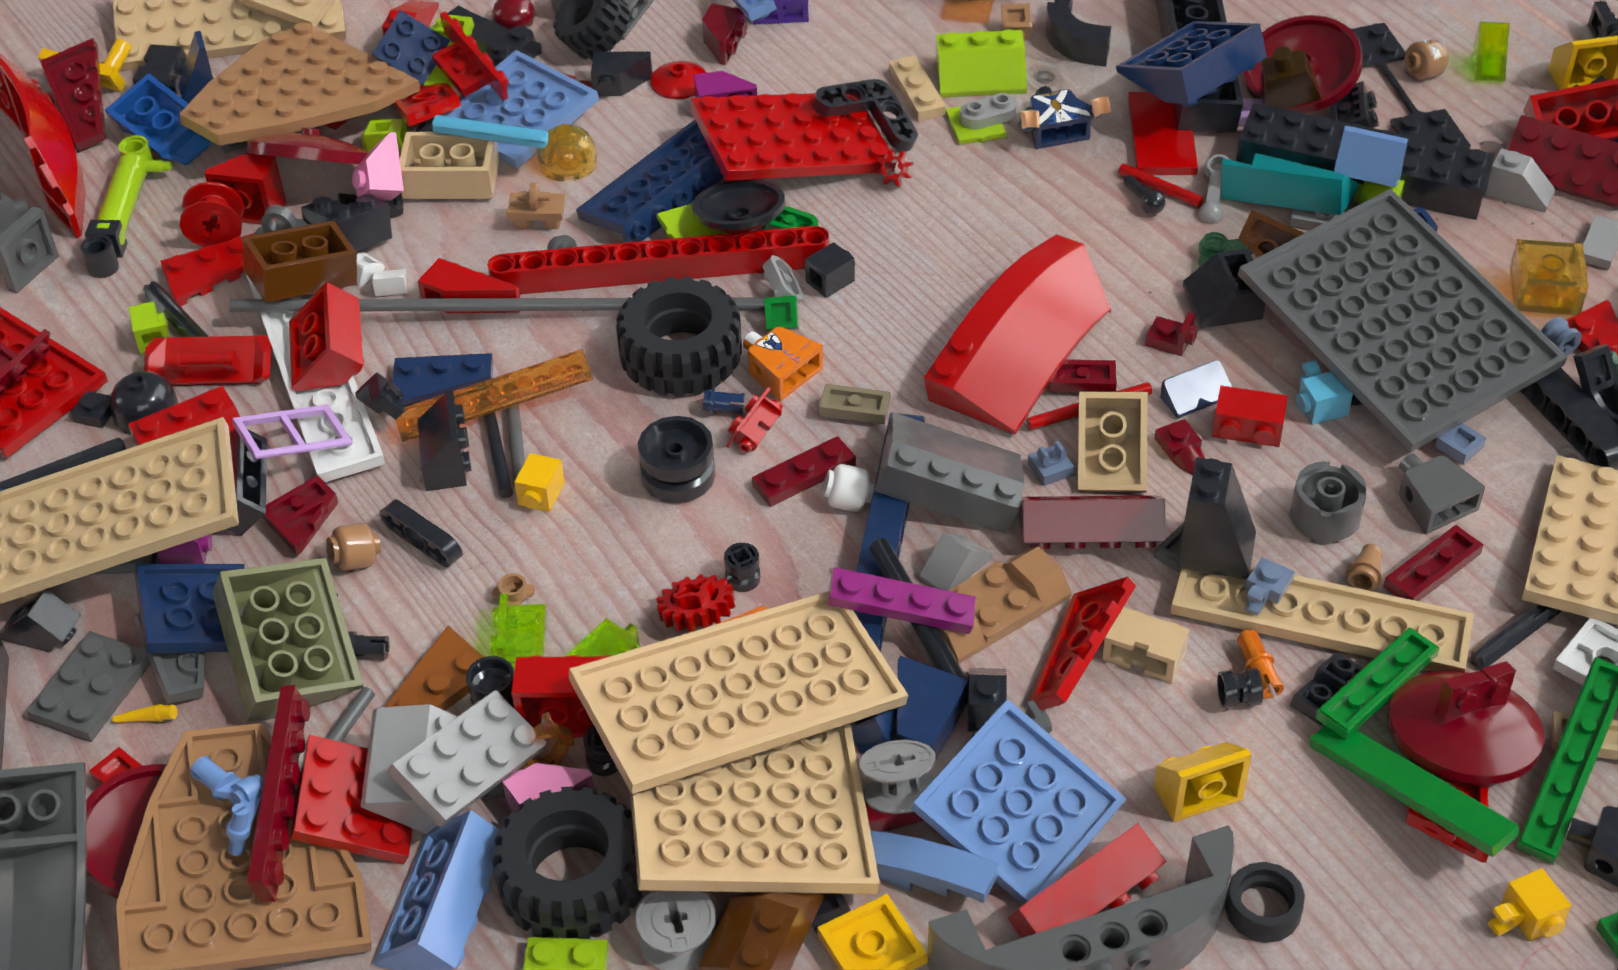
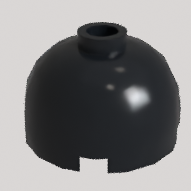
M150 371L135 372L123 377L115 384L110 396L111 414L117 427H122L124 432L132 435L128 426L129 423L179 403L176 392L168 380Z

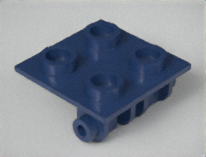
M400 10L372 56L387 63L389 66L405 72L419 80V84L424 85L435 67L432 54L446 48L451 40Z

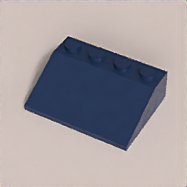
M1192 21L1115 67L1117 73L1164 102L1188 107L1196 104L1202 96L1216 92L1218 90L1217 87L1236 80L1237 75L1243 71L1254 69L1256 64L1266 58L1267 55L1259 23Z

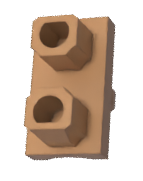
M531 183L529 191L510 193L509 207L506 211L507 220H513L517 229H528L532 226L533 220H543L544 227L547 229H559L566 202L565 194L540 192L539 184Z

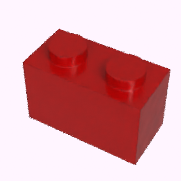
M1220 385L1212 437L1280 447L1288 395Z

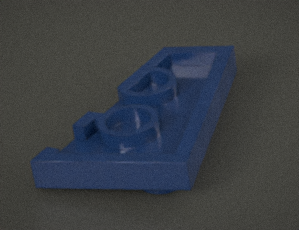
M492 353L395 358L392 382L401 389L404 405L417 401L421 405L433 402L432 397L445 394L447 391H453L454 396L491 386L493 379Z

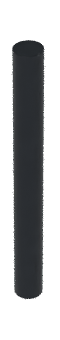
M483 395L480 397L479 402L499 496L501 498H509L512 496L513 491L493 399L490 395Z

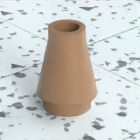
M1364 545L1359 555L1347 568L1346 579L1350 587L1373 591L1379 587L1382 580L1381 559L1383 551L1378 545Z

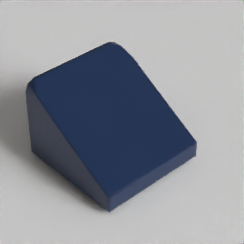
M897 708L861 719L851 727L853 740L862 754L876 745L890 741Z

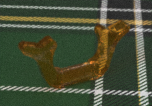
M544 713L541 724L534 728L536 739L555 738L558 740L549 754L539 759H531L518 770H524L534 763L560 766L570 748L574 746L575 740L572 731L567 727L556 724L552 721L549 713Z

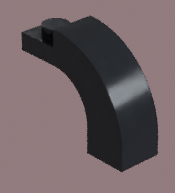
M1054 0V3L1047 2L1045 31L1052 47L1063 56L1079 63L1106 67L1112 26L1089 24L1077 19L1072 14L1073 0Z
M1598 345L1574 355L1573 358L1581 383L1579 386L1618 425V377L1609 345Z

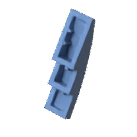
M870 831L879 879L911 891L915 884L945 897L952 890L984 903L1000 872V863L961 849L889 832Z

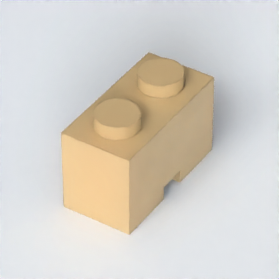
M1123 607L1105 637L1102 660L1128 669L1131 668L1132 664L1145 668V675L1172 684L1187 650L1190 629L1179 626L1174 622H1167L1146 615L1138 610Z

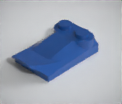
M149 73L105 109L109 118L118 124L122 132L132 136L139 135L145 137L148 140L150 149L161 158L189 165L210 147V140L181 124L180 113L188 103Z

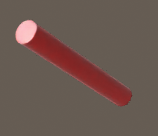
M1122 163L1119 167L1118 174L1127 177L1132 175L1141 184L1197 208L1203 203L1204 197L1127 164Z

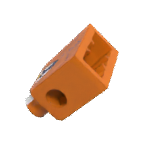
M776 327L764 337L752 331L747 334L743 341V347L748 350V371L750 375L764 388L770 387L771 390L769 392L780 402L823 369L822 345L786 328Z

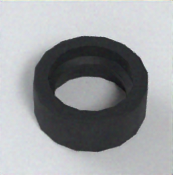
M1269 862L1250 863L1239 869L1230 880L1225 906L1228 920L1239 933L1251 940L1265 943L1281 941L1292 935L1300 924L1305 893L1297 877L1281 865ZM1255 887L1273 889L1282 894L1288 901V911L1281 916L1270 918L1256 915L1241 902L1242 893Z

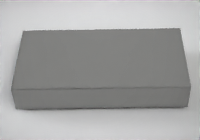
M1595 215L1577 261L1609 270L1618 248V221Z

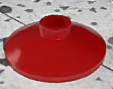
M688 61L669 62L661 65L652 73L650 78L651 87L655 93L664 98H691L695 96L694 75L706 73V71L698 64Z

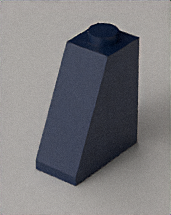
M900 656L898 659L897 678L907 692L908 699L906 705L897 707V740L919 741L929 745L935 752L936 762L968 703L969 680Z

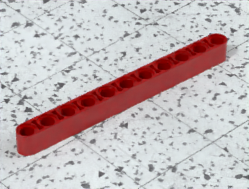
M806 226L504 253L491 257L488 260L487 267L489 276L518 286L520 295L644 284L656 280L662 282L668 277L683 279V276L699 279L764 273L763 264L772 255L784 260L792 270L805 269L806 258L829 245L828 230L820 226Z

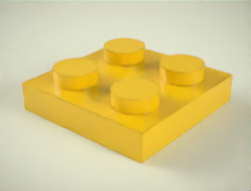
M888 894L817 927L819 939L839 970H914L928 963V954Z

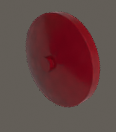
M1303 15L1280 21L1262 32L1266 58L1272 57L1274 50L1279 47H1288L1291 52L1303 50L1316 75L1321 100L1284 110L1298 111L1305 114L1327 108L1345 97L1355 86L1361 75L1363 57L1360 42L1355 33L1338 20L1319 15ZM1261 61L1256 64L1254 69L1243 71L1247 89L1253 98H1262L1260 92Z
M301 128V134H274L247 140L246 153L348 164H360L369 152L342 140L319 136L320 129Z
M167 764L144 765L123 771L102 783L86 800L87 877L100 890L117 899L149 799Z

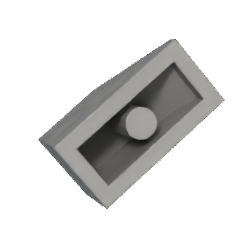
M1501 148L1492 166L1485 195L1546 212L1554 196L1555 188L1532 157Z

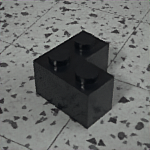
M372 195L360 196L355 202L346 205L333 201L330 197H318L313 199L312 203L301 206L302 218L310 225L335 221L356 252L393 238L388 203L380 201Z

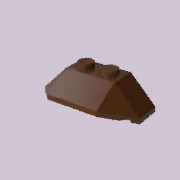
M747 892L733 896L698 966L699 970H791L824 899V894Z

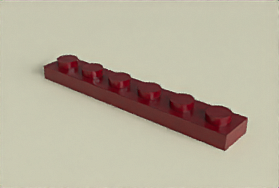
M296 685L281 686L247 879V883L260 903L276 902L278 886L282 885L284 881L282 862L284 851L289 849L290 844L288 832L289 818H292L295 813L293 794L295 785H298L300 781L298 763L300 753H303L305 750L304 726L305 722H308L310 719L309 703L307 699L302 698Z

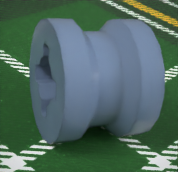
M1559 316L1547 322L1541 332L1568 356L1580 344L1582 334L1575 328H1569L1568 321Z

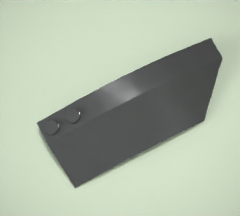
M79 762L0 770V970H82L87 882L86 764Z

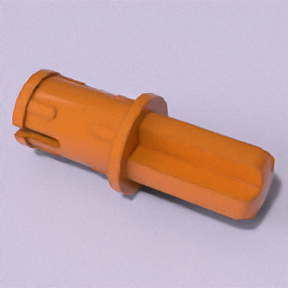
M1243 630L1237 637V642L1246 659L1245 668H1258L1262 679L1263 698H1273L1268 684L1272 685L1278 696L1283 692L1284 686L1273 667V656L1266 652L1257 631Z

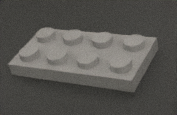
M494 690L392 763L387 773L442 828L542 752L547 742L497 690Z

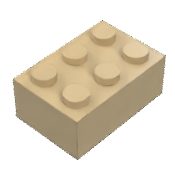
M406 132L400 156L404 188L402 192L403 199H493L500 160L497 142L435 132Z

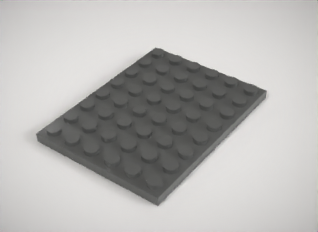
M1392 189L1371 198L1239 268L1238 276L1410 453L1565 365L1568 358Z

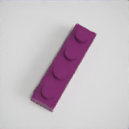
M834 567L830 578L827 605L970 634L974 627L976 597Z

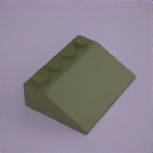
M326 558L219 572L212 594L247 722L276 717L281 686L296 685L302 698L307 699L309 706L363 687L364 684Z

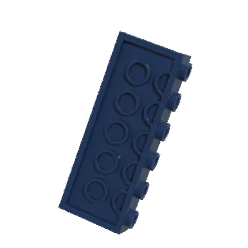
M693 120L578 207L576 211L579 220L622 234L624 243L644 241L662 226L656 218L657 213L691 204L698 194L714 186L724 177L696 120Z

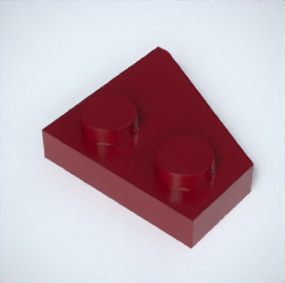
M317 475L266 504V514L262 519L296 555H299L337 506V495Z

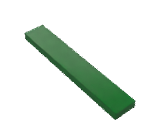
M1597 657L1594 658L1515 849L1552 865L1554 864L1618 707V666Z
M1324 726L1310 737V747L1491 857H1494L1519 836L1518 824L1357 730L1348 739L1344 740L1331 729Z

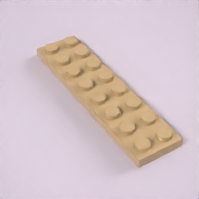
M1251 566L1250 574L1254 570L1255 566ZM1181 568L1172 602L1171 614L1242 630H1255L1257 633L1370 658H1376L1405 630L1411 627L1440 647L1438 656L1424 668L1425 670L1461 672L1466 670L1474 613L1294 575L1293 582L1280 602L1277 604L1267 600L1260 614L1256 616L1244 610L1249 601V598H1247L1249 591L1245 590L1246 579Z

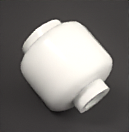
M839 464L834 470H828L826 474L823 497H827L828 504L833 508L859 512L865 503L871 504L875 483H870V475L866 469Z

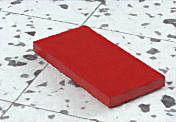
M1129 92L1128 105L1136 169L1151 175H1197L1198 162L1193 130L1177 129L1173 103H1166L1150 92Z

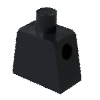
M1603 807L1596 825L1573 817L1566 840L1589 848L1583 865L1584 869L1618 887V807Z

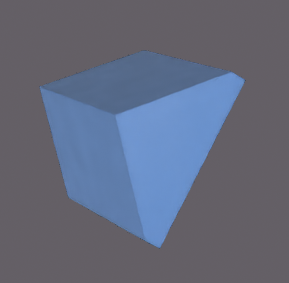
M1345 125L1334 172L1342 173L1355 179L1396 187L1400 181L1408 139Z

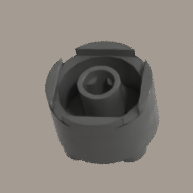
M1316 462L1306 466L1298 475L1293 493L1290 517L1294 525L1302 533L1311 537L1315 544L1327 545L1331 541L1348 538L1360 526L1366 500V483L1356 470L1347 465L1341 464V468L1329 466L1330 462Z

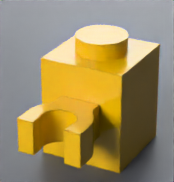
M1540 868L1508 883L1501 905L1493 908L1492 912L1496 917L1490 919L1488 925L1497 937L1518 926L1529 941L1543 935L1549 938L1564 929L1566 926L1565 921L1572 905L1545 870Z

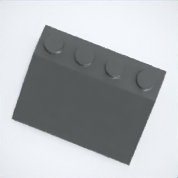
M892 412L875 491L1006 534L1021 507L1024 487L1021 455Z

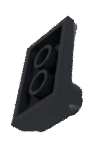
M459 5L447 13L448 15L472 17L474 27L471 36L476 41L478 49L482 54L487 53L494 67L516 50L533 59L542 53L541 43L535 41L533 31L526 27L516 26L510 29Z

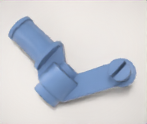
M202 756L192 765L190 775L210 789L212 796L216 800L230 799L233 807L232 818L226 826V835L229 837L228 852L232 851L231 855L234 856L242 855L245 852V840L250 836L251 826L260 808L264 779L259 775L238 778L235 773L224 771L208 756Z

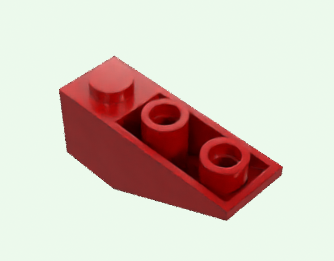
M438 258L418 280L421 299L520 298L518 286ZM443 311V312L448 313V314H452V313H519L520 311Z

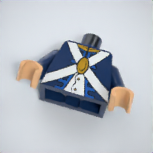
M1043 86L1036 91L1035 95L1030 97L1029 107L1021 112L1018 127L1024 133L1031 130L1036 149L1090 140L1091 120L1100 117L1103 113L1111 112L1109 97L1094 98L1091 100V104H1088L1078 99L1071 90L1064 89L1052 92L1050 87Z

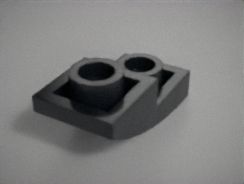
M1335 652L1317 667L1314 678L1294 694L1290 706L1319 725H1322L1320 721L1315 719L1317 710L1363 668L1355 664L1351 659Z

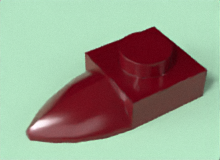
M1183 419L1155 429L1154 439L1171 461L1180 469L1193 475L1196 457L1205 459V455L1201 450L1202 440L1189 423Z

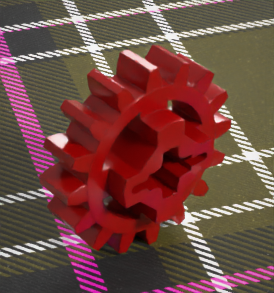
M699 574L694 580H691L688 576L684 577L679 582H672V589H663L661 591L662 596L656 599L660 621H664L666 628L674 626L675 631L678 632L683 628H688L689 632H693L698 626L707 628L714 623L718 624L721 622V616L729 617L731 615L730 609L736 607L732 585L727 584L726 578L717 581L716 575L708 578L703 577V574Z

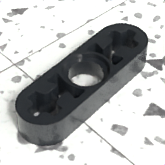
M394 499L380 510L382 521L393 533L443 567H450L462 557L463 552L460 545L450 534L401 501Z

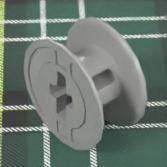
M895 740L876 745L866 751L860 759V770L866 777L873 780L864 790V800L868 806L879 812L890 814L913 812L910 808L911 805L935 779L933 776L926 774L935 764V752L932 748L919 741Z
M651 891L643 898L636 911V928L639 932V948L644 959L658 970L697 969L717 929L715 926V907L709 896L703 891ZM673 923H679L681 933L675 934Z

